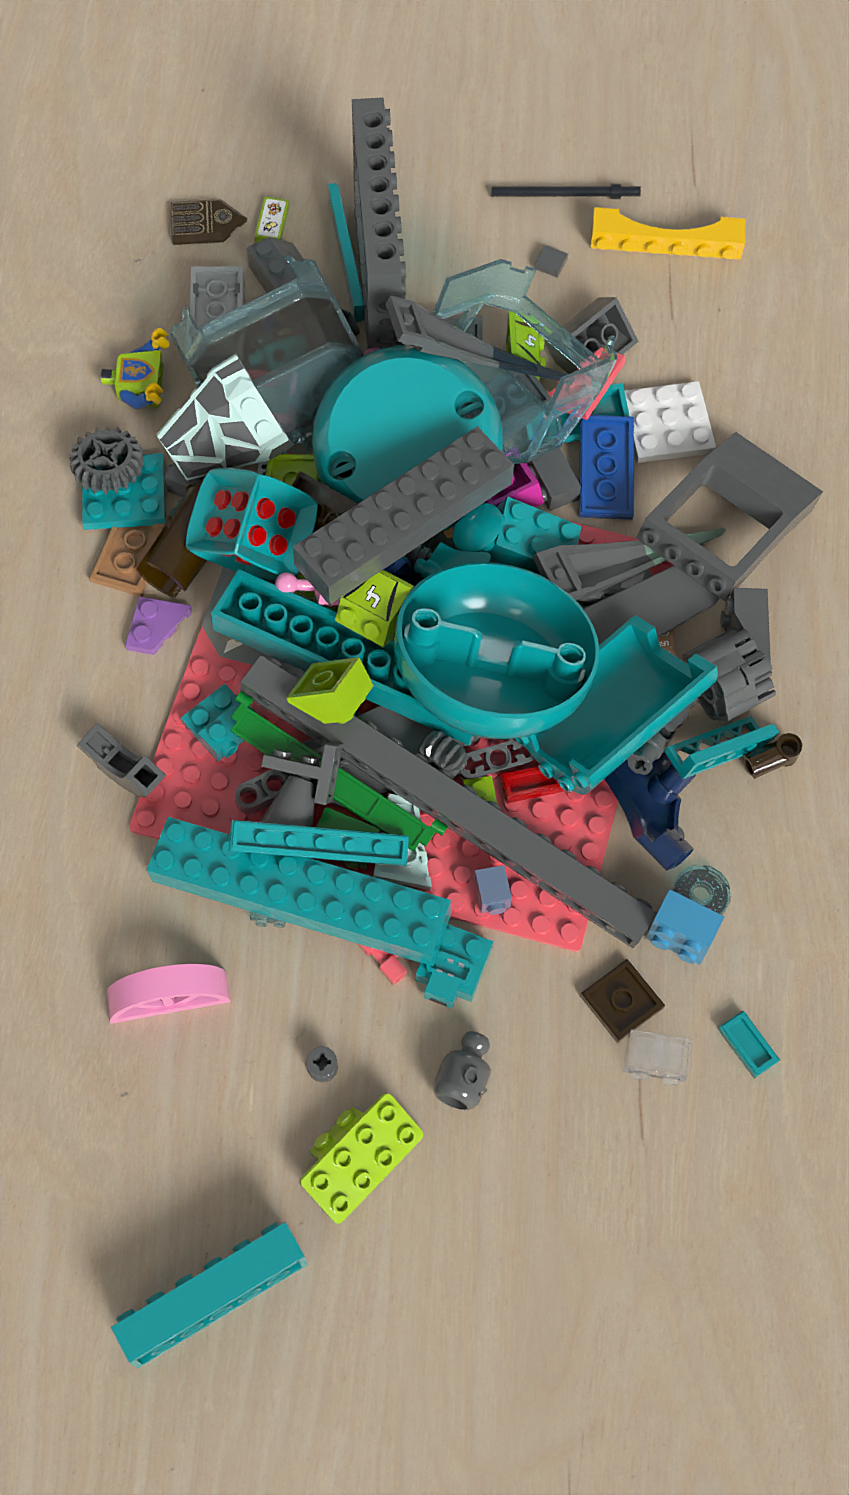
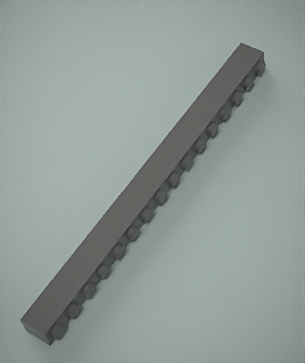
M260 655L241 680V691L252 697L255 702L322 746L331 741L343 743L342 759L432 818L438 819L447 825L449 829L632 949L639 943L657 913L652 910V906L648 902L640 898H633L627 894V890L622 885L616 882L610 883L601 877V872L596 868L584 866L578 862L576 856L570 851L560 850L553 846L552 841L547 836L530 831L522 820L517 817L510 818L502 812V808L492 801H484L477 796L478 794L473 788L468 785L461 786L453 780V777L447 771L435 769L428 764L429 762L424 756L418 753L412 754L404 748V745L394 737L388 738L380 733L379 728L369 721L363 722L355 717L354 713L353 718L346 723L324 724L288 703L286 697L302 677L297 674H289L283 670L282 665L275 659H266Z

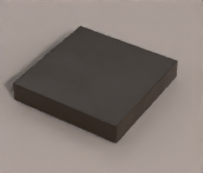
M628 959L580 994L582 1000L617 1043L665 1007V1004Z

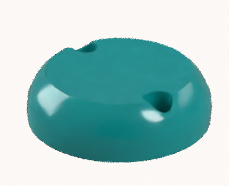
M395 345L381 348L351 363L333 380L325 392L317 409L313 426L312 443L315 467L321 483L359 504L477 426L503 452V428L495 400L486 385L475 372L460 360L420 352L411 345ZM478 409L475 417L466 418L464 416ZM352 469L349 477L341 478L338 476ZM455 521L454 523H452L440 532L452 528L453 526H455L457 521Z
M477 562L454 565L427 576L409 592L402 603L396 621L394 634L395 659L401 676L412 695L438 720L461 732L490 739L520 738L548 730L565 720L584 701L594 682L599 663L598 637L592 622L579 603L550 580L531 571L511 565Z

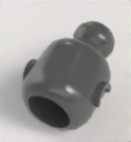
M468 1031L461 1039V1050L450 1051L444 1057L433 1085V1091L437 1099L448 1106L460 1110H471L479 1104L482 1095L487 1092L486 1084L491 1074L489 1065L482 1059V1056L490 1048L489 1039L483 1034L474 1031Z

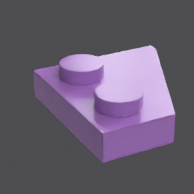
M139 596L125 645L126 649L154 655L163 646V642L176 632L177 625L185 617L188 618L192 614V607L190 605Z

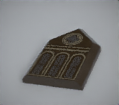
M221 199L171 202L173 245L224 242L230 237L231 232L248 221L244 215Z

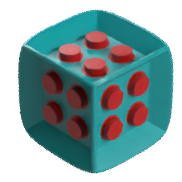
M212 469L205 476L194 504L187 529L186 548L197 556L233 571L240 569L258 578L276 580L280 574L286 572L296 577L299 570L294 565L293 546L313 534L318 503L305 492L267 475L242 469Z

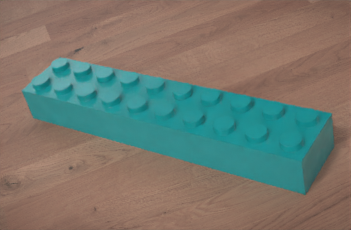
M238 569L211 612L214 631L305 672L312 663L359 657L374 685L366 696L367 700L433 730L443 732L445 735L451 736L453 739L469 746L475 737L438 720L415 699L398 669L395 659L394 639L382 647L336 622L337 612L292 592H282L276 585Z
M167 817L146 869L154 883L434 967L452 913L450 899L310 858L228 851L229 834Z

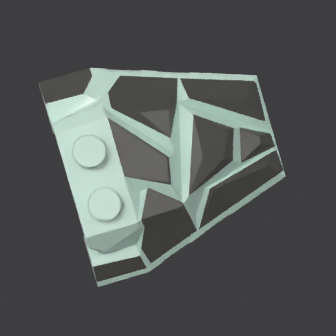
M236 354L213 367L200 387L192 391L189 400L181 409L178 408L157 433L158 439L186 480L206 476L212 469H235L268 461L293 446V443L281 424L275 419Z

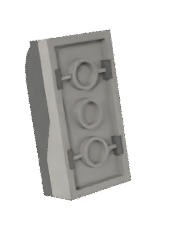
M243 266L191 267L188 348L190 363L197 370L208 371L234 354L243 362L245 328V279Z

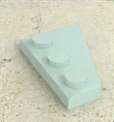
M388 795L387 799L421 821L419 808L399 795ZM420 843L414 852L408 849L407 866L375 864L373 873L375 878L425 890H431L432 888L431 878L428 873L427 854L424 846Z

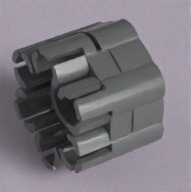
M730 629L684 653L682 656L683 661L688 664V659L697 653L717 666L718 676L716 682L698 697V702L712 720L727 722L776 695L774 689L768 691L774 688L770 678L772 676V665L769 659L766 658L750 667L751 664L765 658V654L760 650L755 652L757 644L754 639L746 642L745 639L751 637V633L746 629L739 632Z

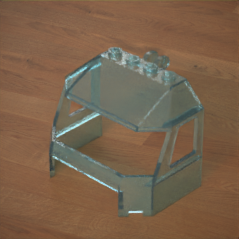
M499 259L447 277L433 314L445 319L464 311L455 327L466 331L484 304L515 312L580 369L561 377L551 400L543 403L507 370L460 360L478 375L491 393L501 418L503 453L513 464H520L532 461L562 446L568 435L603 389L617 360V352L613 350L615 337L612 335L608 338L598 358L526 296L537 269L526 266L525 270L511 267L512 262ZM478 409L464 416L466 418H473L477 415ZM573 410L562 426L559 415Z

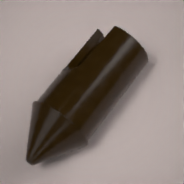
M203 480L189 484L186 487L185 494L167 518L162 531L136 568L140 576L147 583L173 598H176L181 589L187 590L207 561L186 548L187 529Z

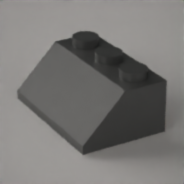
M268 237L247 247L249 268L284 319H292L331 300L329 294L293 243Z
M598 297L544 342L555 363L571 376L578 370V365L601 347L623 355L639 341L617 297Z

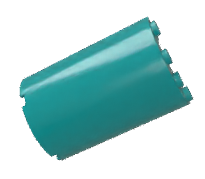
M634 615L599 645V663L594 682L584 701L576 711L548 730L530 736L515 738V740L521 746L527 748L539 763L538 767L545 777L549 779L553 777L567 793L573 791L582 795L587 794L711 687L717 680V666L697 653L688 659V664L660 647L654 626Z

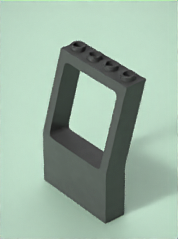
M735 432L709 453L645 518L636 539L719 598L726 601V598H729L732 594L733 588H738L773 548L812 512L823 491ZM703 485L708 486L769 529L736 566H729L667 522Z

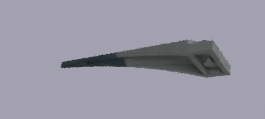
M390 296L386 303L398 342L411 345L420 352L569 383L573 378L565 373L530 362L492 346L453 326L414 301Z

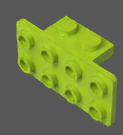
M383 1093L365 1112L352 1107L350 1110L341 1113L336 1120V1124L328 1132L321 1134L315 1140L314 1147L309 1153L317 1161L303 1174L299 1183L330 1219L340 1224L422 1140L423 1131L392 1095Z

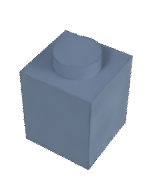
M505 866L475 870L474 883L481 913L489 912L490 915H496L510 908L512 896Z

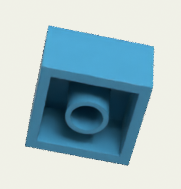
M669 889L646 938L650 939L651 943L662 950L669 949L677 953L678 957L683 961L700 965L715 938L724 916Z

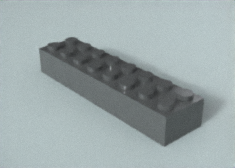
M477 426L294 545V565L325 601L331 605L511 485L514 464Z

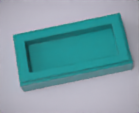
M744 1010L719 1026V1032L754 1079L780 1061Z

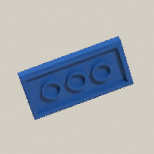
M590 415L587 420L580 418L579 484L581 488L579 494V517L633 519L634 417Z

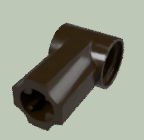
M786 733L781 735L777 741L745 754L743 760L748 773L755 779L782 766H792L801 753L802 741L797 735ZM789 746L794 753L786 754L782 751L781 747Z

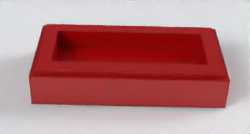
M538 766L500 774L507 803L563 792L558 781L553 777L550 779L545 777Z

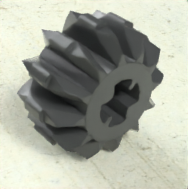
M432 731L430 735H427L418 750V754L424 756L428 760L429 765L437 770L443 769L447 771L453 779L463 770L469 759L465 749L459 745V742L454 741L451 736L448 737L443 732Z

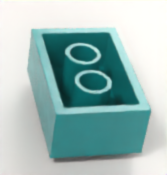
M507 496L497 507L505 517V521L500 533L494 540V547L487 553L491 555L492 561L539 574L540 572L533 560L534 555L537 552L560 545H578L582 526Z

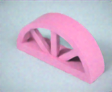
M179 964L140 971L119 979L107 989L111 1023L231 1002L226 971L220 967L206 964Z

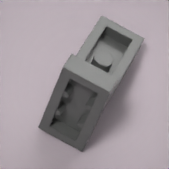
M331 741L325 744L322 762H319L320 758L316 756L302 755V758L291 756V751L275 748L273 752L271 751L263 755L262 767L318 779L314 803L327 805L333 801L343 743Z

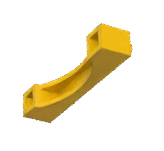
M594 207L591 248L726 259H741L745 246V218L720 217L719 222L700 228L663 229L635 222L620 214V209Z

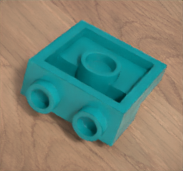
M225 683L181 717L182 724L217 761H220L223 757L227 758L233 755L238 746L244 742V740L230 731L236 723L231 719V716L237 710L240 703L235 701L237 696Z

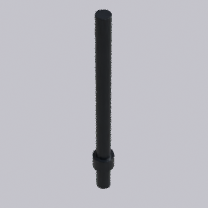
M610 184V186L491 187V197H610V199H621V197L641 196V186H621V184Z

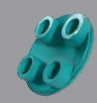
M483 503L457 520L453 529L454 544L458 549L465 552L490 551L495 545L494 540L500 533L505 517L492 504Z

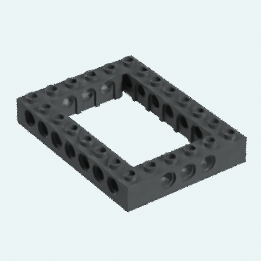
M384 97L352 99L354 207L367 350L370 348L381 349L395 345H404L397 340L386 306L390 296L405 299L406 263L405 261H400V256H404L403 239H398L397 234L402 233L401 216L396 217L395 212L399 211V195H393V190H397V174L391 173V168H395L394 151H390V147H393L392 130H390V127L387 128V126H391L390 109H385Z

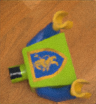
M157 328L153 331L151 340L142 347L125 354H120L116 369L101 370L102 385H115L117 398L135 410L146 406L159 408L161 393H164V390L161 388L164 364L162 353L159 349L160 347L163 349L169 347V341L166 339L168 333L162 328Z

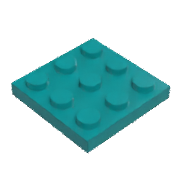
M163 453L142 455L144 464L141 467V475L136 476V483L128 482V489L120 487L118 493L114 490H109L107 495H105L103 490L95 494L92 488L85 490L82 486V525L84 530L153 526L154 524L165 523Z

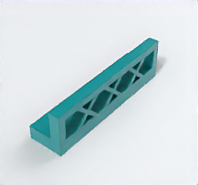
M750 716L668 746L664 752L681 778L685 779L743 757L747 753L768 745L780 732L774 723L760 728L754 718ZM747 726L750 732L742 735L741 728ZM722 735L731 738L725 742H720ZM700 743L710 746L709 748L699 750ZM682 751L689 754V756L683 762L677 752Z

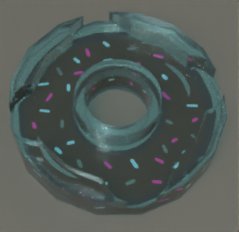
M694 865L687 867L679 873L672 886V891L720 915L724 914L730 904L729 882L720 871L711 866ZM702 887L708 891L709 898L699 900L695 897L693 890Z

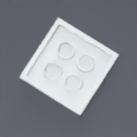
M699 381L625 391L629 415L634 417V452L637 463L705 455L716 449Z

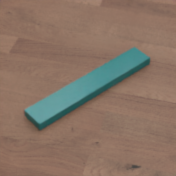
M337 183L328 184L330 210L353 318L355 322H359L364 319L363 297L339 186Z
M231 820L228 851L407 866L409 836Z

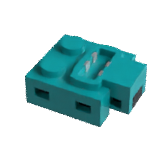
M448 924L434 967L420 963L416 972L415 981L427 985L424 998L451 1009L457 997L472 1002L492 951L494 941Z

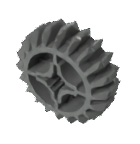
M108 426L103 431L96 427L95 433L92 434L86 431L85 438L78 437L77 444L72 445V453L69 457L71 472L74 474L78 484H82L85 490L92 488L95 494L103 490L105 495H107L109 490H114L118 493L120 487L128 489V482L136 483V476L141 475V467L144 464L143 451L136 438L131 437L128 431L122 433L119 427L113 431Z

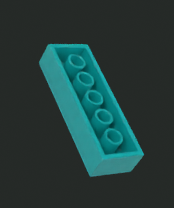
M278 1222L267 1226L261 1231L262 1236L253 1242L247 1239L232 1248L234 1253L222 1260L221 1256L212 1259L203 1266L205 1271L195 1277L192 1274L182 1277L174 1283L176 1288L164 1295L163 1291L152 1295L145 1301L147 1306L137 1312L134 1309H130L116 1318L117 1324L113 1325L111 1329L128 1362L137 1369L306 1267V1258L286 1222L280 1226Z

